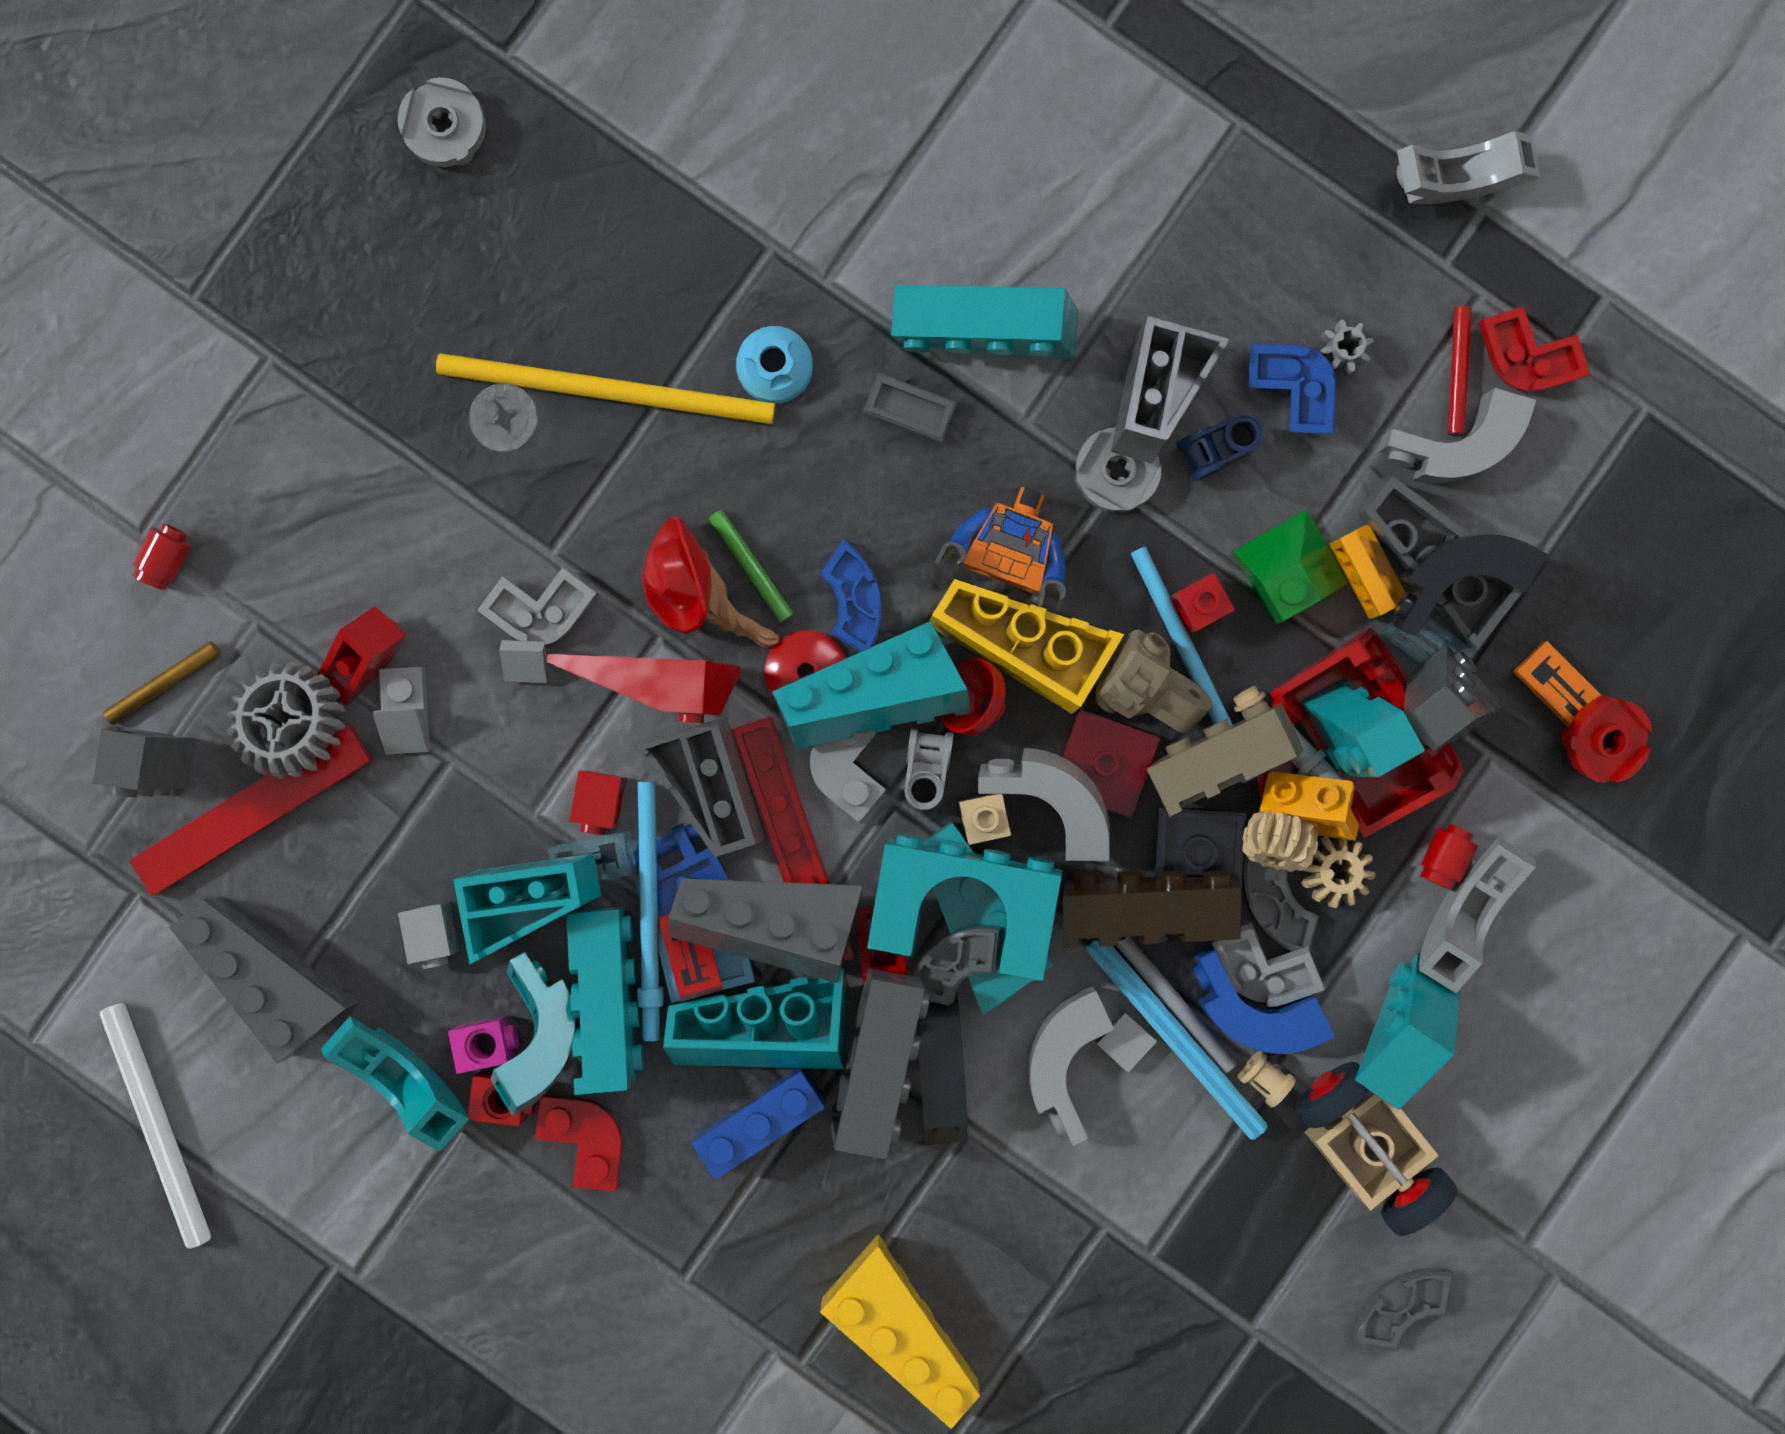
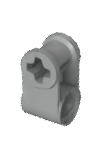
M911 727L904 791L908 804L914 809L920 811L930 810L942 799L946 771H948L953 743L952 732H947L943 736L921 733L918 731V728ZM920 746L937 748L940 751L921 749ZM926 779L934 784L936 795L931 802L920 803L913 798L911 788L916 781Z

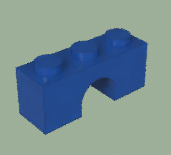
M795 1068L768 1086L766 1091L746 1106L735 1112H728L698 1132L691 1144L714 1180H716L824 1109L826 1097L807 1068Z

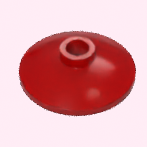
M801 630L790 633L781 638L767 656L764 669L767 689L775 700L773 691L801 679L798 675V669L801 665H812L815 673L847 659L845 653L835 640L821 632Z

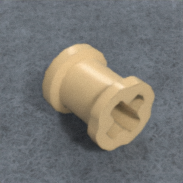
M1258 1051L1242 1067L1237 1078L1244 1084L1248 1082L1266 1097L1265 1102L1268 1106L1275 1107L1291 1091L1296 1078L1292 1074L1285 1075L1267 1060V1054Z

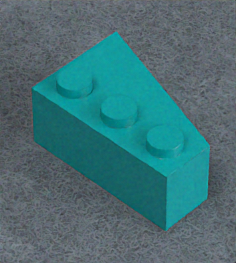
M1345 677L1300 701L1323 744L1328 745V748L1323 750L1327 754L1325 757L1326 761L1337 772L1342 770L1345 776L1380 777L1425 751L1401 709L1380 697L1372 701L1366 699L1369 696L1367 690L1362 687L1353 690L1350 680Z
M594 853L479 869L453 879L469 964L601 896Z
M1419 952L1408 964L1401 962L1392 972L1388 981L1390 984L1389 990L1355 1077L1358 1083L1398 1110L1455 1054L1460 990L1454 993L1419 971Z

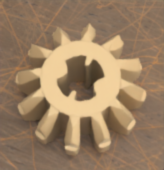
M1270 810L1265 813L1258 812L1253 814L1252 818L1249 819L1248 826L1245 827L1242 838L1244 842L1242 851L1251 861L1259 862L1263 867L1269 866L1276 870L1283 869L1289 872L1295 870L1302 871L1306 870L1309 865H1312L1313 857L1316 856L1319 832L1309 821L1300 820L1299 816H1290L1284 812L1281 814L1274 813Z
M1323 836L1319 838L1322 852L1317 849L1312 865L1303 870L1311 872L1312 876L1305 878L1301 883L1305 888L1316 886L1312 899L1320 902L1327 896L1329 907L1337 908L1341 898L1346 905H1355L1356 898L1353 891L1366 896L1369 890L1361 882L1363 878L1368 880L1375 878L1374 872L1363 869V866L1370 864L1373 858L1369 854L1358 856L1363 846L1360 841H1353L1348 845L1347 839L1335 838L1332 844L1328 837ZM1333 863L1342 864L1340 870L1344 873L1343 878L1333 877L1334 872L1330 869Z

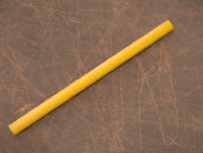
M439 353L436 361V373L445 376L765 424H773L776 404L443 353Z

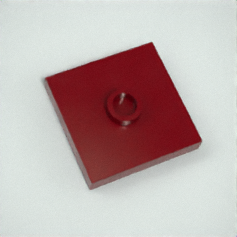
M1079 709L1062 757L1078 766L1094 782L1104 799L1107 810L1132 818L1148 774L1147 768L1151 766L1160 738Z

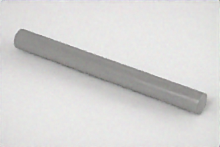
M1126 936L1124 940L1118 941V946L1116 947L1216 1066L1223 1074L1231 1071L1237 1064L1133 939L1130 936Z

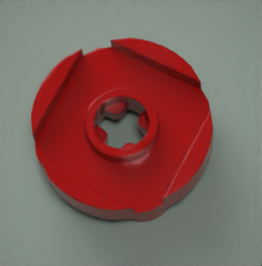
M1601 695L1586 704L1575 715L1570 726L1562 734V745L1567 749L1570 763L1582 776L1601 783L1608 781L1621 782L1635 775L1647 761L1651 747L1646 746L1648 740L1647 732L1652 734V725L1645 711L1638 705L1623 699ZM1615 731L1611 738L1614 745L1611 748L1603 746L1605 735L1608 732Z

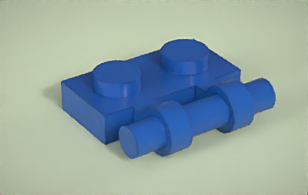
M681 823L671 828L672 833L656 840L658 917L670 914L681 879L730 880L719 856L715 857L709 848L699 853L697 852L693 841L701 837L692 824L685 826L684 823ZM639 844L636 851L623 857L630 872L639 868ZM680 849L685 860L664 870L659 858ZM638 882L635 886L640 894V882Z

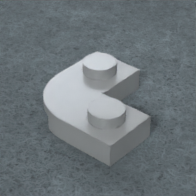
M562 567L538 601L502 576L477 611L519 641L545 642V645H548L566 637L599 594Z
M874 729L854 733L852 738L815 745L810 756L811 774L819 790L857 822L862 820L886 790L853 763L877 734Z
M1252 923L1241 926V939L1212 941L1214 950L1235 992L1251 1000L1267 1003V1007L1280 1006L1325 990L1308 946L1267 960Z

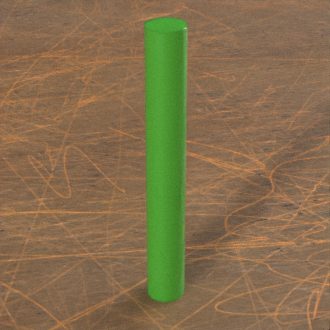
M721 509L708 518L779 623L781 624L792 617L794 613L724 511Z

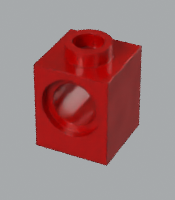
M1214 572L1170 596L1189 634L1202 629L1235 610Z
M578 770L569 822L580 823L581 832L596 835H605L606 828H618L627 777Z
M481 1070L475 1074L472 1079L469 1101V1120L519 1127L527 1119V1115H533L536 1102L515 1116H512L508 1108L500 1106L496 1101V1089L490 1080L493 1071Z

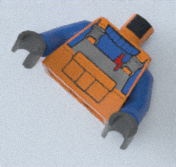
M1026 487L1020 488L1013 508L996 503L993 510L981 509L959 525L949 542L942 546L935 560V563L938 565L943 558L951 559L955 564L951 572L953 574H956L962 567L1030 594L1037 595L1039 593L1037 605L1042 607L1045 597H1052L1058 602L1056 610H1061L1065 599L1064 577L1066 565L1060 538L1052 533V523L1037 518L1045 496Z

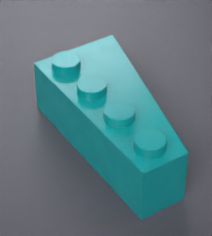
M895 285L891 336L901 346H904L903 349L905 351L925 353L929 351V348L945 349L946 352L955 354H968L973 351L995 355H1022L1074 360L1078 308L1066 288Z
M931 621L773 691L779 713L796 749L852 738L854 733L873 729L875 733L891 730L892 725L916 720L917 724L935 721L934 717L955 713V716L971 713L968 690Z
M949 822L923 841V845L939 848L943 841L963 844L967 846V853L974 854L952 822ZM954 877L935 885L933 890L951 934L961 929L980 925L1004 927L1000 956L1001 963L1007 928V915L998 894L984 882L970 877ZM1048 956L1045 971L1054 965ZM999 969L995 973H976L968 977L983 1016L1033 980L1001 974Z
M625 906L572 911L567 914L569 971L571 975L578 974V983H572L570 1005L574 1018H580V1026L575 1028V1038H572L573 1057H577L578 1062H582V1078L574 1079V1095L625 1091L639 1077V1071L645 1069L643 1044L636 1045L635 1028L641 1027V1008L638 1007V1001L633 1002L631 985L637 984L638 981L637 963L635 958L629 959L628 942L634 940L632 916H625Z
M841 969L837 983L820 978L808 979L806 976L792 979L789 984L765 989L764 986L749 988L747 993L725 997L722 994L670 1005L667 1012L663 1048L673 1065L844 1069L850 989L845 971Z

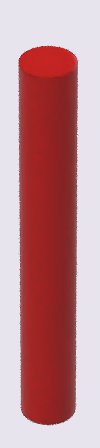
M1457 306L1454 308L1447 434L1452 436L1465 435L1472 307Z

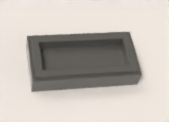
M877 373L865 404L863 415L942 444L957 402Z

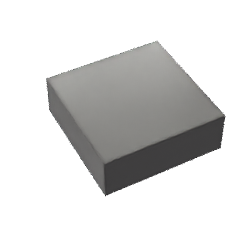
M502 640L499 651L504 682L547 683L549 668L545 642Z
M1123 1011L1112 1023L1114 1030L1099 1037L1095 1043L1129 1073L1157 1041Z

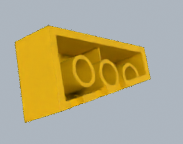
M956 579L950 585L929 620L935 630L983 660L992 663V665L1071 714L1082 706L1124 634L1119 632L1106 631L1091 626L1088 622L1073 617L1069 619L1048 612L1047 609L1033 604L1027 605L1008 599V596Z
M877 1234L822 1297L820 1313L952 1429L980 1397L978 1379L947 1333L945 1334L926 1302L916 1292L900 1264H897L888 1251L885 1242Z

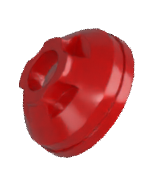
M971 658L956 667L968 690L971 713L960 716L950 713L940 716L947 729L966 736L977 735L988 729L995 721L1000 719L1006 707L1004 704L1006 688L1001 671L988 661L981 658ZM989 694H992L991 702L986 712L982 714V703Z

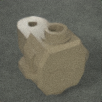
M1138 629L1125 636L1118 644L1097 679L1095 700L1106 712L1115 713L1117 711L1128 719L1149 713L1182 733H1190L1212 708V701L1209 695L1199 685L1170 668L1169 645L1163 637L1154 632L1145 634Z

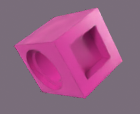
M508 1015L457 1025L448 1031L456 1074L502 1065L516 1057L515 1051L519 1050L520 1047L517 1028L514 1024H509ZM480 1033H487L494 1038L496 1043L494 1053L488 1054L479 1048L477 1040Z

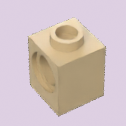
M989 794L958 801L968 845L1011 836L1002 794Z

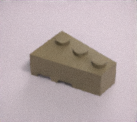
M1266 701L1243 711L1245 719L1230 726L1228 720L1225 719L1205 728L1204 733L1206 737L1191 743L1189 736L1165 747L1168 754L1147 768V771L1169 817L1181 812L1184 806L1204 797L1209 799L1219 794L1220 790L1240 781H1247L1298 757L1303 752L1304 748L1282 703L1269 708Z

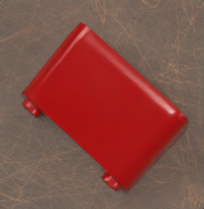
M1368 628L1274 688L1270 692L1273 697L1271 704L1273 707L1282 703L1291 723L1294 725L1301 723L1317 747L1324 744L1300 701L1345 677L1350 680L1353 690L1359 687L1367 690L1369 696L1366 699L1372 701L1380 697L1404 712L1407 676L1378 633L1372 628ZM1416 733L1425 749L1424 752L1380 777L1346 776V780L1352 781L1355 786L1351 811L1359 823L1358 829L1364 838L1456 788L1463 773V766L1451 743L1433 751Z

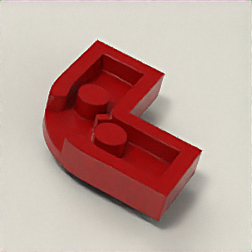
M1524 306L1482 319L1478 322L1495 373L1505 384L1513 389L1528 393L1541 392L1591 375L1578 334L1538 347L1536 346Z
M544 1094L539 1100L535 1140L578 1144L573 1187L616 1192L619 1184L623 1134L622 1129H619L613 1116L600 1106L601 1103L591 1099Z

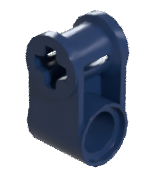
M1240 414L1215 426H1209L1182 438L1176 444L1178 449H1184L1194 471L1191 477L1195 482L1226 468L1237 460L1247 457L1260 445L1263 440L1264 431L1262 424L1256 417L1250 414ZM1237 426L1248 429L1252 436L1251 444L1248 446L1235 444L1231 438V429Z

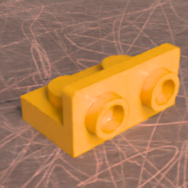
M1364 525L1329 544L1369 619L1381 616L1396 608L1395 605L1399 603L1405 591L1369 525Z
M1273 771L1268 773L1260 812L1265 813L1270 810L1274 813L1281 814L1284 812L1290 816H1299L1300 820L1309 821L1314 825V828L1319 832L1318 836L1356 841L1359 823L1351 811L1355 790L1352 781Z

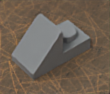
M426 668L379 669L381 710L373 711V717L385 754L430 752Z

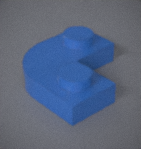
M1252 343L1250 345L1248 388L1291 389L1289 432L1333 434L1335 431L1337 380L1334 369L1327 358L1314 348L1305 345Z

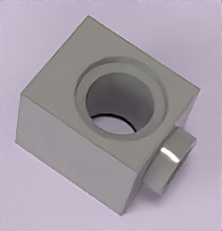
M450 901L398 913L408 964L422 962L423 969L437 967L449 963L447 956L460 952Z

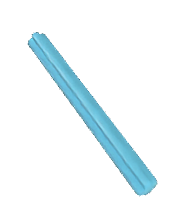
M1091 940L1085 947L1087 953L1251 1140L1263 1134L1268 1127L1267 1123L1113 946H1099L1098 941Z

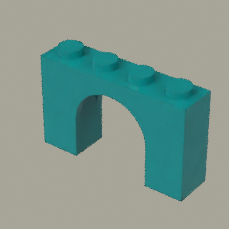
M897 834L896 840L889 839L885 843L868 949L911 956L916 945L921 910L926 894L935 885L946 879L970 877L990 886L998 894L1006 910L1007 928L999 973L1043 981L1062 877V870L1054 869L1055 862L1029 857L1028 863L1010 861L1011 854L990 849L984 850V856L966 852V845L943 841L940 844V848L923 845L922 837L910 834Z

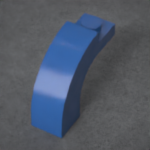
M1207 947L1193 954L1198 964L1192 968L1193 973L1203 991L1210 988L1212 992L1197 1001L1208 1018L1235 1041L1262 1052L1289 1054L1309 1050L1335 1038L1317 999L1312 995L1275 1008L1262 1009L1249 1006L1235 992L1215 950Z

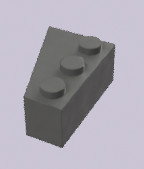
M1147 316L1133 341L1111 452L1153 463L1229 339Z

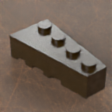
M1080 870L1075 871L1074 876H1066L1063 891V948H1079V939L1086 938L1098 941L1099 946H1118V941L1124 940L1126 936H1134L1136 940L1144 944H1157L1168 941L1170 934H1179V940L1184 942L1241 939V886L1239 878H1231V874L1228 872L1211 871L1206 872L1204 878L1187 877V873L1182 871H1165L1161 873V877H1143V873L1140 871L1128 870L1117 872V877H1100L1098 871Z

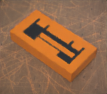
M1548 641L1542 642L1513 671L1567 727L1570 726L1573 718L1581 708L1598 696H1601Z

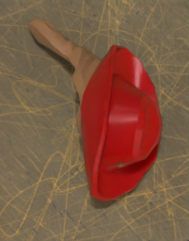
M673 515L659 529L647 552L641 578L647 604L665 626L685 634L700 629L703 621L718 625L723 631H733L737 636H747L748 639L753 640L762 648L773 647L775 644H778L780 636L775 632L760 626L752 619L738 613L727 599L724 581L712 566L708 553L702 549L688 524L678 516Z

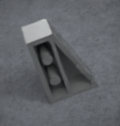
M1448 645L1410 673L1406 680L1404 714L1413 730L1433 751L1446 746L1450 742L1453 743L1459 738H1464L1505 707L1474 674L1477 672V668L1471 659L1462 651L1456 654Z
M728 718L715 719L636 745L642 756H646L661 777L659 780L664 787L671 791L685 811L683 812L715 857L753 846L766 840Z
M112 725L101 729L92 783L109 786L108 794L124 797H137V795L154 797V795L170 796L171 789H187L195 738Z

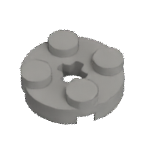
M441 77L425 81L426 85L419 87L416 91L412 89L402 100L398 112V127L408 148L421 161L429 165L451 167L453 165L468 164L472 160L474 153L480 148L486 133L484 110L477 98L461 82ZM443 113H448V118L452 122L451 127L444 132H438L437 127L432 124L433 119H441Z
M1115 426L1114 428H1107L1094 433L1083 444L1075 463V483L1086 500L1095 507L1107 512L1127 513L1144 504L1153 495L1161 479V464L1158 455L1153 463L1111 452ZM1119 458L1127 462L1124 469L1129 472L1128 478L1119 477L1117 480H1114L1110 477L1111 471L1106 467L1109 461L1116 463Z

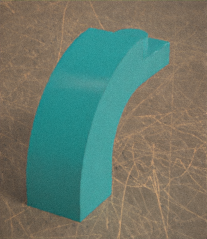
M525 952L509 961L506 973L532 1015L534 1022L533 1040L521 1054L494 1069L490 1078L512 1116L534 1104L552 1087L570 1054L572 1038H574L575 1018L571 1012L570 994L564 981L560 980L547 988L545 984L548 983V978L544 969L538 961L531 962Z
M350 1016L321 1048L325 1059L357 1076L376 1089L396 1110L407 1134L439 1152L442 1151L469 1120L462 1104L443 1079L410 1048L380 1027L374 1031Z

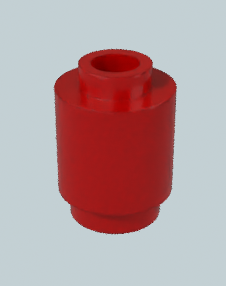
M162 523L160 529L150 527L133 562L136 569L132 576L149 586L166 590L169 582H175L192 547L190 543L185 541L187 534L165 523Z
M1452 824L1448 825L1447 830L1437 828L1420 864L1424 867L1420 877L1452 891L1456 882H1462L1478 848V845L1470 842L1474 834Z

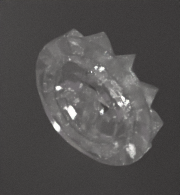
M495 384L485 388L475 397L470 407L469 423L474 436L485 447L500 453L518 450L520 446L532 440L535 427L539 424L536 405L531 397L521 388L511 384ZM497 403L508 413H518L510 420V434L500 424H492L494 420L499 418Z

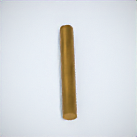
M213 641L208 642L104 710V717L110 724L115 725L220 656L219 648Z

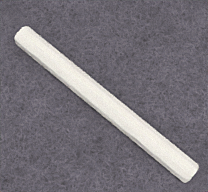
M118 1003L100 1011L102 1023L184 1244L188 1249L195 1248L211 1239L210 1231L126 1005Z

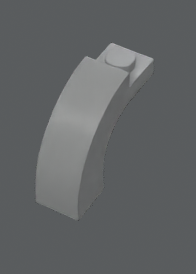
M1518 131L1510 132L1480 144L1453 150L1438 151L1416 145H1410L1397 150L1399 165L1396 170L1397 178L1407 194L1408 202L1411 204H1439L1469 199L1506 190L1541 178L1533 136Z
M1494 388L1482 395L1473 426L1461 441L1441 443L1392 429L1381 437L1377 452L1388 455V461L1399 466L1413 467L1414 463L1418 464L1413 481L1430 484H1446L1461 481L1492 467L1516 447L1529 425L1536 400Z
M1024 748L1022 764H1014V761L1010 759H993L988 764H981L978 776V793L1027 794L1039 797L1055 808L1065 827L1066 861H1109L1110 823L1108 811L1100 791L1088 775L1078 766L1057 754L1031 748Z
M1499 836L1477 862L1472 859L1462 882H1456L1453 890H1449L1431 922L1421 949L1419 971L1454 993H1457L1483 964V944L1487 932L1506 901L1536 868L1535 859Z
M1092 986L1069 996L1046 1016L1034 1036L1028 1057V1083L1038 1114L1055 1107L1056 1111L1049 1113L1050 1119L1059 1138L1068 1135L1073 1146L1089 1138L1067 1092L1066 1074L1068 1066L1075 1053L1082 1046L1114 1030L1104 1006Z

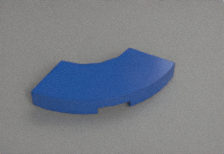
M843 539L820 576L832 587L838 600V620L832 635L858 652H862L873 647L878 637L881 624L880 592L874 574L865 559L852 545Z

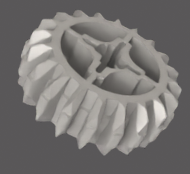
M288 662L285 668L279 664H271L269 674L262 670L255 671L256 682L254 684L249 681L241 682L246 690L244 695L231 696L233 701L238 704L237 710L226 713L229 719L236 722V724L226 729L229 736L236 738L231 747L235 752L242 754L240 759L244 764L250 767L254 766L255 771L263 775L271 773V776L282 779L288 773V775L296 778L302 776L303 767L309 771L317 770L316 758L319 757L323 760L331 759L326 748L329 744L333 746L341 745L339 739L333 735L335 731L346 728L342 721L336 719L337 716L346 711L343 705L336 702L341 696L338 690L329 687L331 682L324 675H317V671L309 666L301 668L296 663ZM303 690L311 701L312 716L304 711L305 701L301 699ZM286 717H287V718H289V719H288V722L285 724V723H283V722H284V720H285ZM261 725L267 728V740L271 742L269 750L264 745L261 737Z

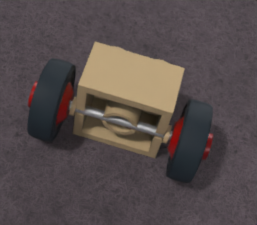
M1352 1061L1342 1064L1315 1079L1298 1100L1296 1110L1303 1121L1310 1127L1305 1131V1134L1358 1200L1370 1211L1389 1197L1381 1209V1216L1395 1234L1405 1236L1415 1233L1431 1224L1449 1208L1457 1195L1458 1189L1450 1176L1441 1168L1435 1167L1420 1172L1439 1155L1401 1108L1399 1110L1355 1080L1360 1066L1357 1062Z

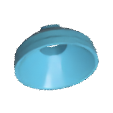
M768 326L756 330L744 340L736 358V370L742 387L750 396L758 401L782 404L797 398L805 391L813 374V360L809 347L797 333L781 326ZM776 348L785 354L786 363L781 370L768 372L761 366V356L768 349Z

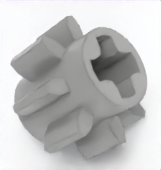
M1342 319L1335 326L1336 334L1329 330H1325L1321 334L1320 338L1327 345L1319 352L1327 358L1333 369L1336 367L1344 368L1345 374L1349 376L1355 371L1354 361L1360 365H1365L1370 361L1371 358L1364 351L1374 340L1373 338H1365L1361 332L1363 328L1362 323H1359L1356 327H1347ZM1341 341L1344 346L1352 347L1353 351L1349 355L1346 349L1339 350L1338 344Z

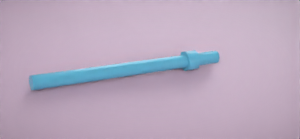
M1146 546L1132 552L1131 556L1192 681L1199 685L1212 701V708L1208 712L1212 723L1216 724L1227 719L1230 726L1233 725ZM1255 776V777H1253V778H1251V779H1249V780H1247V781L1243 780V781H1241V782H1242V783L1248 782V781H1250V780L1256 778L1257 776Z
M639 781L638 828L642 987L637 988L638 1007H642L643 1041L660 1040L659 1007L664 1005L663 987L659 986L655 781Z

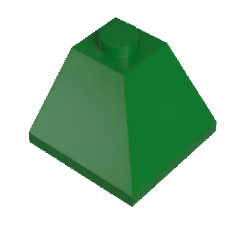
M1307 509L1232 551L1273 625L1289 619L1349 583Z

